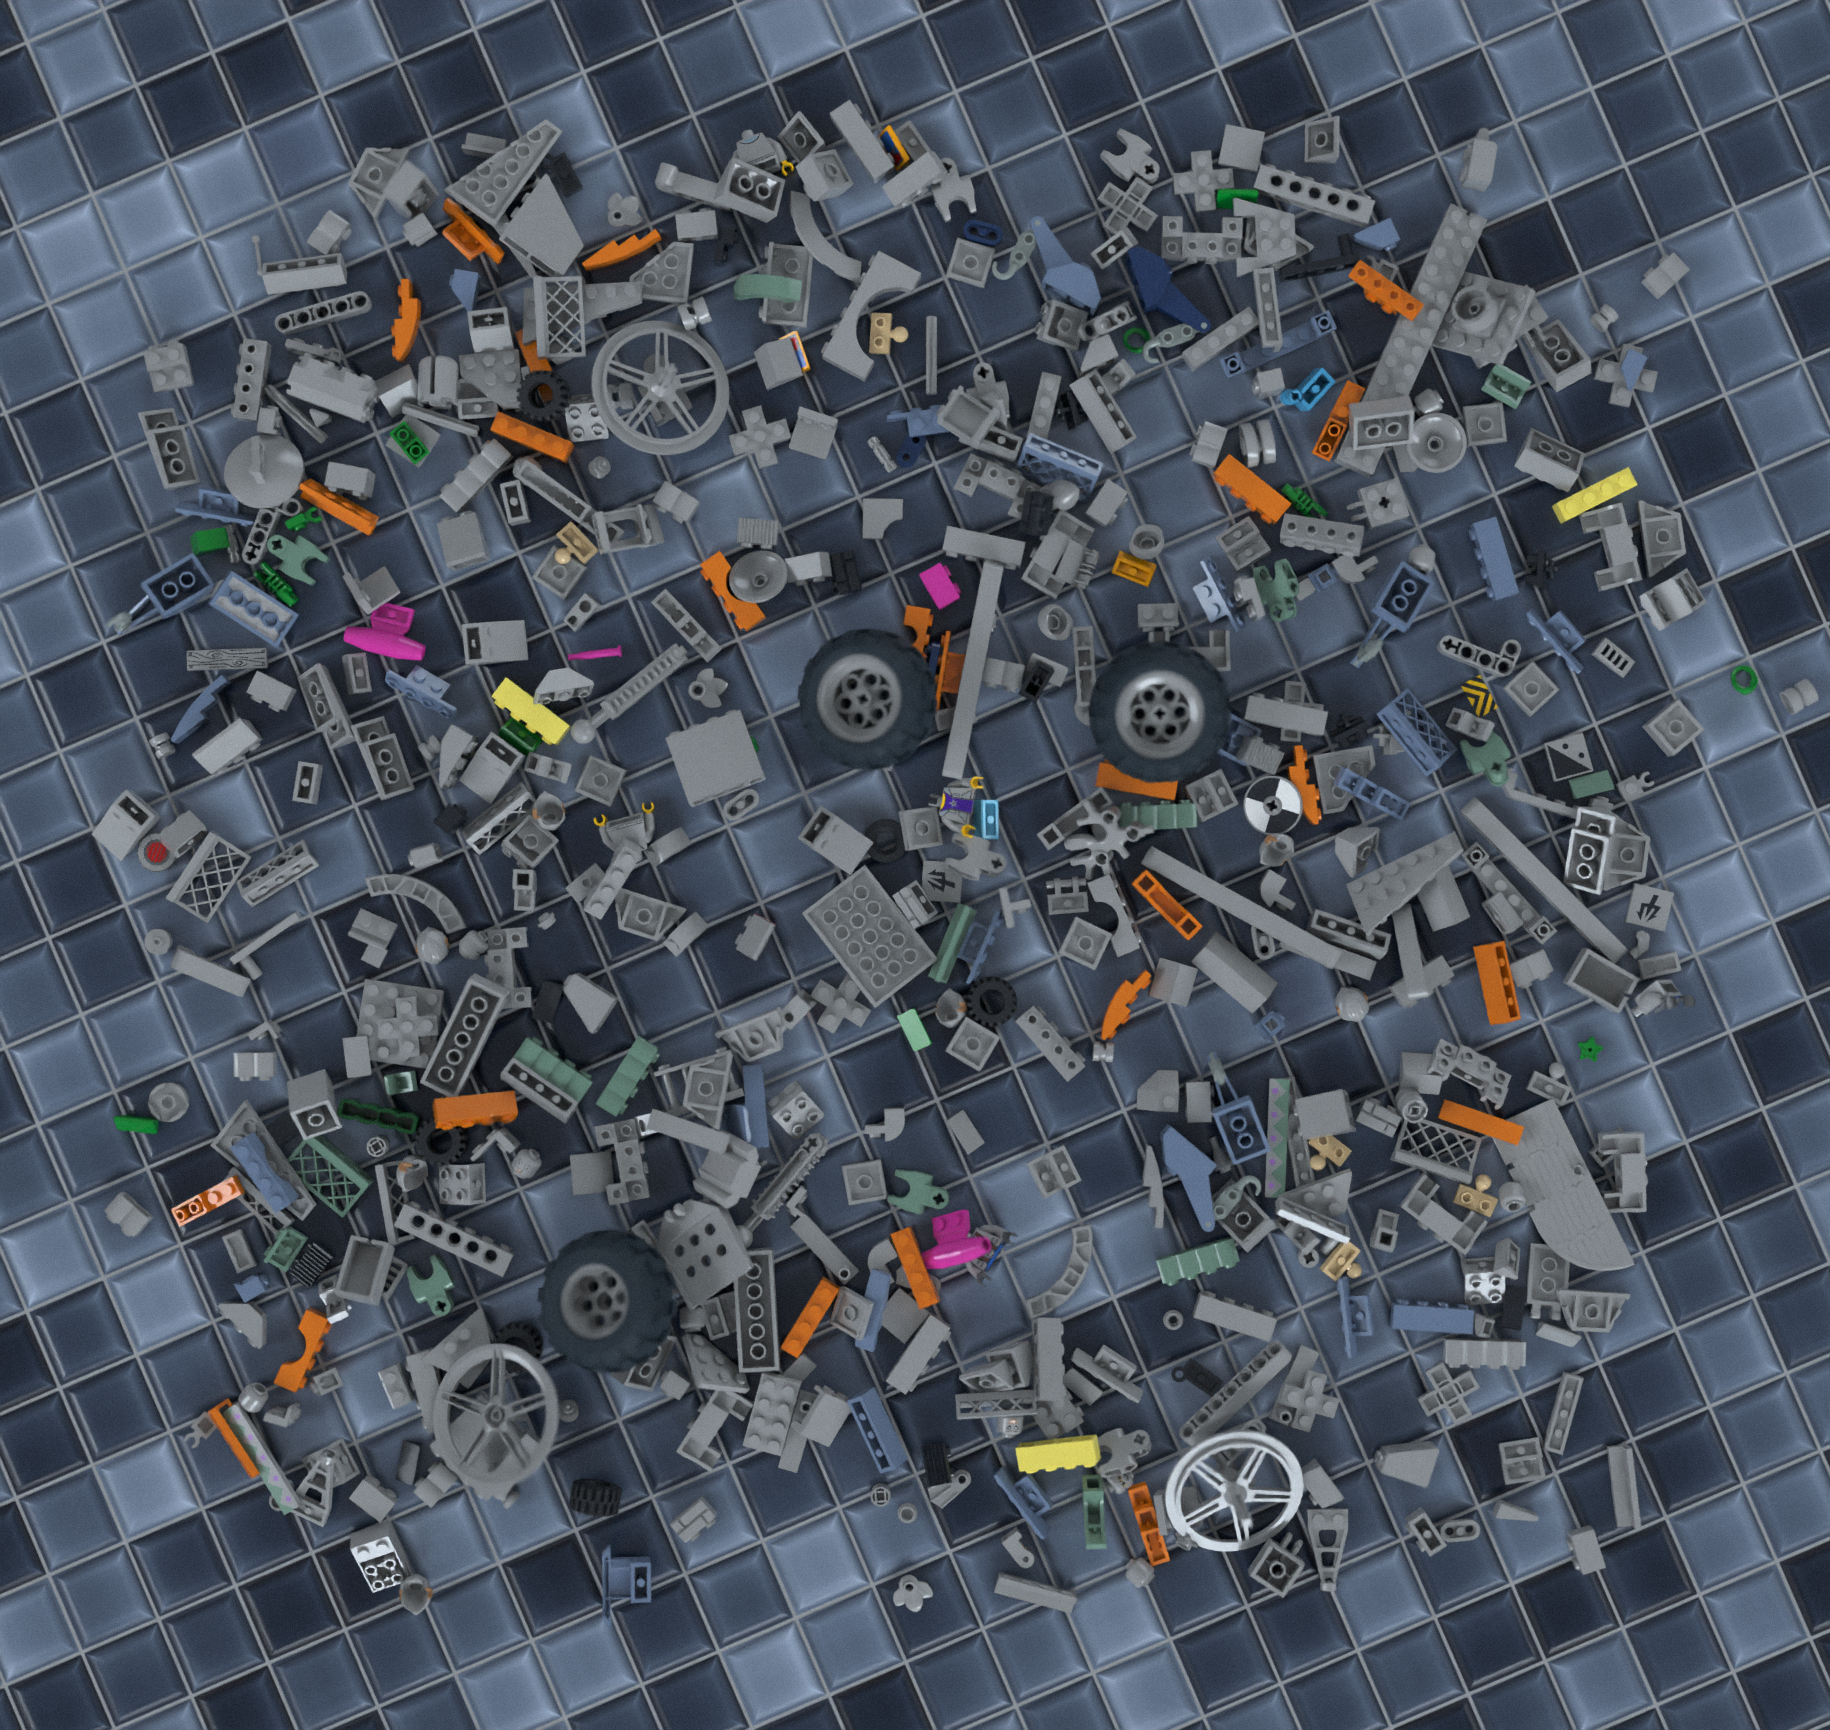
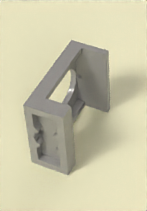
M638 504L636 507L610 512H595L591 516L600 555L644 547L650 543L651 532L649 528H646L645 523L647 514L645 509H642L641 504ZM631 519L638 524L639 532L636 537L609 542L605 523Z

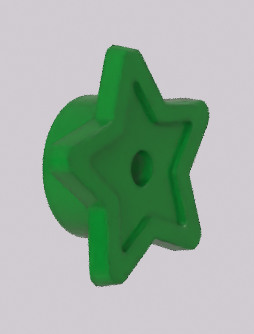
M1593 1036L1587 1042H1578L1581 1050L1579 1059L1589 1058L1596 1062L1597 1053L1602 1051L1603 1047L1595 1043Z

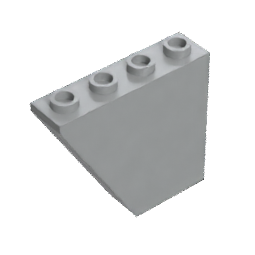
M545 174L542 179L537 178L532 185L534 189L532 193L527 192L521 200L523 203L521 208L516 207L510 215L513 218L510 223L506 221L500 229L502 235L499 240L550 277H563L584 245L550 177Z

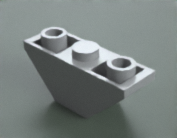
M570 668L551 670L536 689L533 703L548 704L551 701H566L574 697L584 698L591 695L594 683Z
M224 1301L217 1306L220 1309L221 1315L226 1319H230L234 1323V1328L239 1333H244L248 1337V1342L253 1347L261 1349L267 1344V1315L254 1301H247L246 1303L244 1301Z

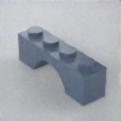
M252 1132L230 1147L275 1213L299 1198V1195L289 1181L280 1178L271 1169L265 1156V1146L255 1132Z

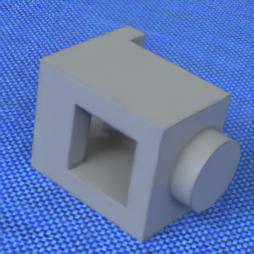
M267 406L266 408H260L257 425L258 433L261 435L281 436L278 428L282 425V416L278 412V407Z

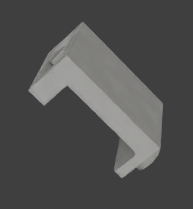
M960 385L957 390L953 389L949 394L947 405H942L936 414L938 415L937 423L977 449L998 420L1001 411L995 407L992 410L965 393L963 391L964 387Z
M816 1385L814 1389L819 1392V1395L803 1422L795 1419L791 1427L800 1435L829 1447L851 1411L847 1403L849 1397L841 1392L834 1393L835 1391L826 1385L823 1388Z

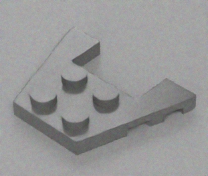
M1238 198L1233 199V216L1235 218H1255L1256 257L1236 258V278L1251 273L1254 269H1261L1296 255L1294 214Z

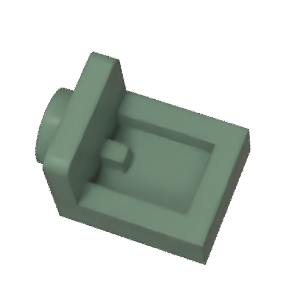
M415 1071L384 1076L387 1095L418 1090Z

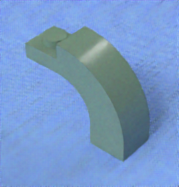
M766 274L740 275V278L736 279L734 285V299L768 298L787 303L800 301L802 281Z
M1083 1475L1082 1495L1086 1550L1106 1549L1103 1478H1101V1475Z

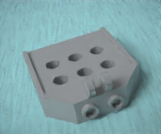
M690 1199L682 1205L680 1203L674 1205V1211L667 1210L664 1212L665 1220L662 1221L657 1250L666 1262L664 1264L668 1271L672 1272L676 1286L689 1310H692L751 1270L753 1264L729 1210L719 1204ZM712 1225L715 1227L714 1234L712 1232ZM697 1236H699L700 1239L699 1244L696 1241ZM682 1246L684 1247V1254L681 1252ZM724 1246H725L726 1249H727V1250H726V1254H724V1252H723V1247H724ZM708 1257L711 1258V1264H710V1265H709V1263H708ZM693 1267L696 1269L695 1275L693 1274Z

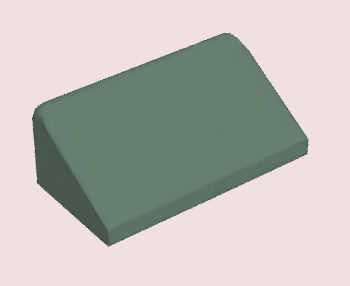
M1608 770L1568 780L1573 799L1615 789Z

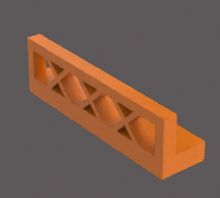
M311 478L300 484L299 489L302 490L301 498L368 536L373 533L379 519L378 516L336 492L329 491L327 487Z
M228 1398L207 1413L250 1479L260 1473L230 1429L229 1424L226 1423V1419L223 1418L218 1410L226 1404L229 1408L233 1406Z

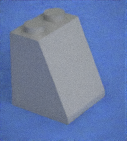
M471 510L460 513L461 516L453 518V516L441 519L442 522L437 523L446 565L452 571L492 560L479 516L476 512L472 513Z
M581 973L569 975L564 982L566 986L564 992L588 1030L594 1034L599 1031L619 998Z
M325 1069L287 1082L290 1114L304 1140L342 1128L341 1118L337 1115L338 1106L333 1085Z
M1340 1089L1295 1099L1296 1105H1293L1295 1116H1299L1300 1124L1297 1127L1299 1135L1303 1136V1139L1310 1140L1356 1131L1347 1091Z
M1431 1441L1381 1446L1380 1450L1376 1451L1374 1462L1377 1469L1383 1474L1427 1488L1439 1449Z

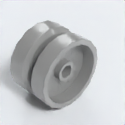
M1269 420L1257 421L1255 429L1251 423L1240 424V447L1246 467L1258 466L1260 458L1264 464L1275 463L1276 449Z

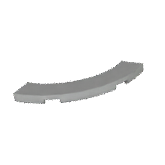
M791 191L789 193L790 215L796 226L795 230L806 249L822 265L825 264L834 270V273L858 282L860 280L862 262L852 259L835 249L823 237L815 224L810 207V197L803 193Z
M382 874L365 878L371 897L383 894L405 895L429 907L442 923L446 934L466 928L462 916L451 900L436 887L423 880L400 874Z
M1091 1223L1071 1228L1072 1252L1068 1265L1060 1278L1049 1289L1039 1295L1026 1299L1030 1319L1050 1313L1066 1302L1080 1286L1088 1270L1092 1254L1093 1237Z

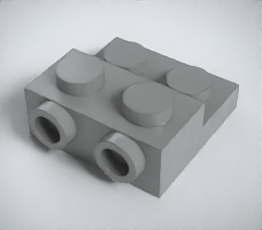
M1054 299L1047 301L1041 308L1042 321L1038 322L1035 328V333L1038 334L1036 339L1051 345H1059L1069 350L1077 351L1081 340L1078 328L1086 322L1088 312Z
M179 341L167 343L168 347L160 348L159 345L150 346L148 351L143 352L155 393L194 385L187 348L184 344H179Z
M1248 576L1237 578L1234 581V590H1232L1235 601H1239L1240 605L1248 603L1246 611L1248 617L1253 619V622L1261 620L1266 615L1254 577L1249 579Z
M529 814L503 840L501 846L503 847V853L509 858L513 856L518 861L517 865L521 869L533 870L559 840L547 829L541 828L533 816Z
M1067 1388L1063 1400L1036 1402L1037 1414L1032 1416L1048 1440L1057 1439L1065 1432L1068 1433L1084 1422L1082 1418L1084 1413L1078 1405L1076 1407L1071 1402L1073 1397Z

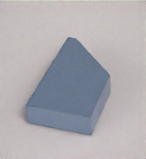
M1632 349L1627 351L1620 366V371L1628 391H1632L1648 358Z

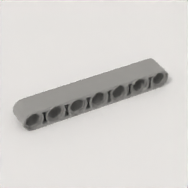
M1278 1340L1269 1343L1180 1428V1437L1190 1447L1211 1437L1291 1361V1352Z

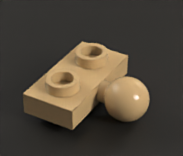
M872 313L870 354L890 355L891 338L897 342H904L908 338V331L902 326L891 330V313Z
M571 521L556 534L567 546L566 548L558 549L555 553V559L560 564L568 563L572 553L585 564L598 552L593 543Z
M1333 1136L1315 1138L1308 1141L1309 1145L1320 1152L1319 1155H1314L1310 1159V1166L1316 1171L1322 1170L1325 1167L1326 1158L1338 1167H1341L1352 1152V1150Z
M1486 1174L1478 1175L1475 1179L1476 1189L1460 1183L1452 1200L1453 1203L1491 1217L1498 1198L1483 1192L1491 1186L1490 1177Z
M1349 1241L1347 1244L1340 1242L1319 1269L1335 1282L1345 1270L1350 1278H1358L1362 1273V1268L1358 1263L1352 1261L1361 1250Z

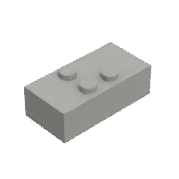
M405 160L382 192L394 209L408 220H411L421 212L425 215L439 195V192L427 175L407 160Z

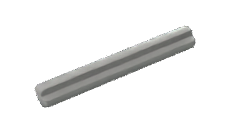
M936 316L926 317L927 395L937 394Z
M268 385L265 388L264 393L319 443L322 444L326 441L328 436L319 427L316 428V425L275 387Z
M405 402L402 407L403 414L472 437H477L479 433V426L408 402Z

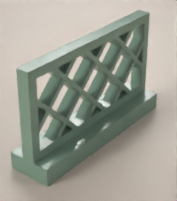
M958 903L936 957L938 960L933 963L928 975L935 981L947 984L977 910Z
M323 1135L303 1140L287 1159L289 1163L300 1159L301 1170L294 1169L304 1186L342 1218L375 1180ZM306 1143L313 1148V1155L304 1156L303 1147ZM314 1158L315 1169L306 1170L304 1159ZM318 1158H325L328 1161L329 1168L319 1169ZM329 1171L330 1182H321L320 1172ZM333 1171L343 1173L344 1181H334ZM316 1172L317 1183H310L307 1180L306 1173ZM344 1184L345 1195H336L335 1185ZM348 1184H356L360 1191L357 1194H349ZM331 1185L332 1195L325 1196L322 1193L321 1186ZM336 1198H346L347 1206L344 1210L337 1206Z

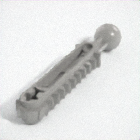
M677 644L668 648L600 704L602 709L589 720L579 719L575 721L571 727L572 738L580 744L591 742L595 737L596 728L609 718L614 721L688 661L686 649L682 645L679 647Z
M811 1133L807 1139L805 1138L804 1144L800 1145V1149L794 1152L795 1155L789 1158L790 1161L784 1164L785 1167L779 1170L780 1173L774 1176L775 1179L769 1182L770 1185L764 1188L763 1194H759L758 1200H752L754 1203L751 1207L754 1211L744 1225L736 1226L745 1249L751 1245L753 1241L752 1232L763 1219L769 1221L770 1218H775L774 1213L779 1211V1207L784 1205V1201L789 1199L791 1193H794L796 1186H800L801 1180H805L806 1174H810V1169H814L815 1163L819 1162V1158L824 1156V1153L829 1149V1140L821 1133Z

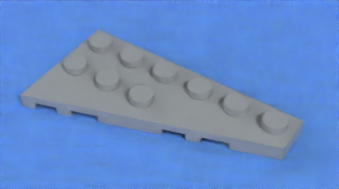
M547 119L524 136L512 142L508 147L477 166L476 169L445 188L444 191L495 227L562 134V130Z
M641 281L582 285L584 325L598 317L601 319L609 313L617 310L622 311L641 304L643 290ZM567 285L564 288L573 295L578 290V285ZM549 286L546 287V290L553 295L560 287ZM534 287L524 288L523 345L525 347L537 340ZM561 290L555 298L564 305L570 296ZM577 294V295L575 296V298L578 299V300H579V294ZM572 299L565 308L574 315L579 310V304ZM553 300L547 305V310L553 316L561 308ZM562 310L556 318L565 325L571 316ZM580 313L576 316V318H578L579 320H580ZM573 319L567 328L571 330L579 327L580 324ZM555 320L548 325V330L552 334L558 333L562 328Z
M1455 832L1346 884L1367 936L1373 933L1372 930L1380 923L1383 924L1393 911L1399 910L1418 893L1422 885L1427 881L1430 882L1441 868L1447 867L1463 852Z
M245 1100L210 1146L251 1179L230 1147L252 1132H255L265 1146V1156L271 1169L280 1178L288 1180L299 1195V1198L286 1206V1208L303 1221L317 1204L249 1101Z

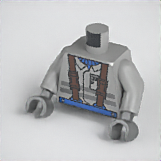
M1671 979L1656 980L1635 997L1634 1000L1638 1005L1632 1008L1631 1011L1635 1017L1640 1018L1644 1014H1657L1665 1007L1666 1009L1678 1007L1680 1001H1683L1684 1007H1694L1695 998L1690 995L1682 996Z
M982 1225L980 1228L976 1227L972 1234L968 1233L967 1238L987 1237L991 1243L989 1253L965 1263L967 1270L977 1279L978 1284L986 1287L983 1284V1279L987 1278L991 1281V1278L984 1273L988 1272L1005 1243L1014 1244L1010 1242L1009 1238L1011 1235L1017 1237L1016 1233L1008 1232L997 1225Z

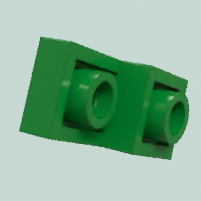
M405 420L389 433L414 465L430 453Z

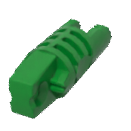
M1287 483L1281 489L1288 497L1287 500L1305 517L1316 518L1309 512L1312 508L1320 515L1327 516L1328 512L1299 487L1295 489Z
M265 561L260 564V567L269 577L260 570H255L253 573L281 602L284 601L289 606H292L299 600L292 591V587Z

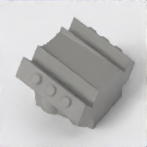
M723 1130L721 1132L731 1135L725 1154L709 1149L704 1164L698 1169L700 1177L694 1180L693 1184L695 1191L728 1209L737 1204L739 1198H747L761 1166H759L757 1161L759 1156L756 1147Z

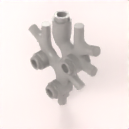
M1088 799L1082 805L1086 808L1089 815L1077 818V825L1101 824L1107 831L1106 837L1104 839H1097L1085 833L1073 834L1064 839V846L1070 851L1085 848L1091 850V855L1071 858L1070 863L1072 866L1085 865V878L1092 880L1096 864L1102 867L1104 875L1112 873L1109 861L1113 858V850L1119 852L1123 859H1126L1130 856V853L1124 847V842L1126 840L1137 841L1148 833H1154V826H1144L1140 821H1133L1128 827H1121L1117 823V820L1121 817V811L1118 807L1109 806L1104 812H1101Z

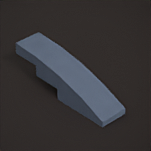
M221 675L192 703L171 738L173 743H180L209 720L205 712L220 702L216 694L231 683L227 676Z
M1341 767L1333 782V785L1400 821L1404 818L1411 804L1345 767Z
M763 1065L743 1066L745 1105L749 1112L750 1144L756 1148L770 1147Z
M874 1268L871 1270L864 1298L873 1302L874 1305L863 1340L856 1339V1347L874 1352L876 1349L878 1332L882 1326L883 1312L887 1308L891 1274Z

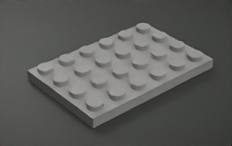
M865 865L802 913L874 1008L938 960Z

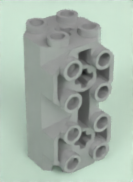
M305 353L304 356L298 358L301 360L300 363H294L287 383L291 385V390L287 389L286 391L288 395L361 423H365L366 420H372L374 404L378 403L380 399L377 393L378 386L376 381L372 380V377L365 374L358 376V374L353 373V370L342 367L339 370V367L335 366L334 363L323 360L322 363L316 359V356Z

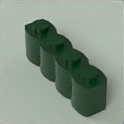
M357 1098L340 1100L337 1115L343 1119H357L364 1124L376 1123L381 1128H395L405 1134L417 1132L422 1119L415 1112H402L394 1107L383 1108L377 1103H363Z

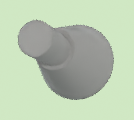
M1216 1136L1210 1138L1209 1142L1213 1149L1214 1163L1217 1165L1215 1172L1219 1171L1222 1174L1232 1170L1230 1166L1233 1163L1220 1147Z

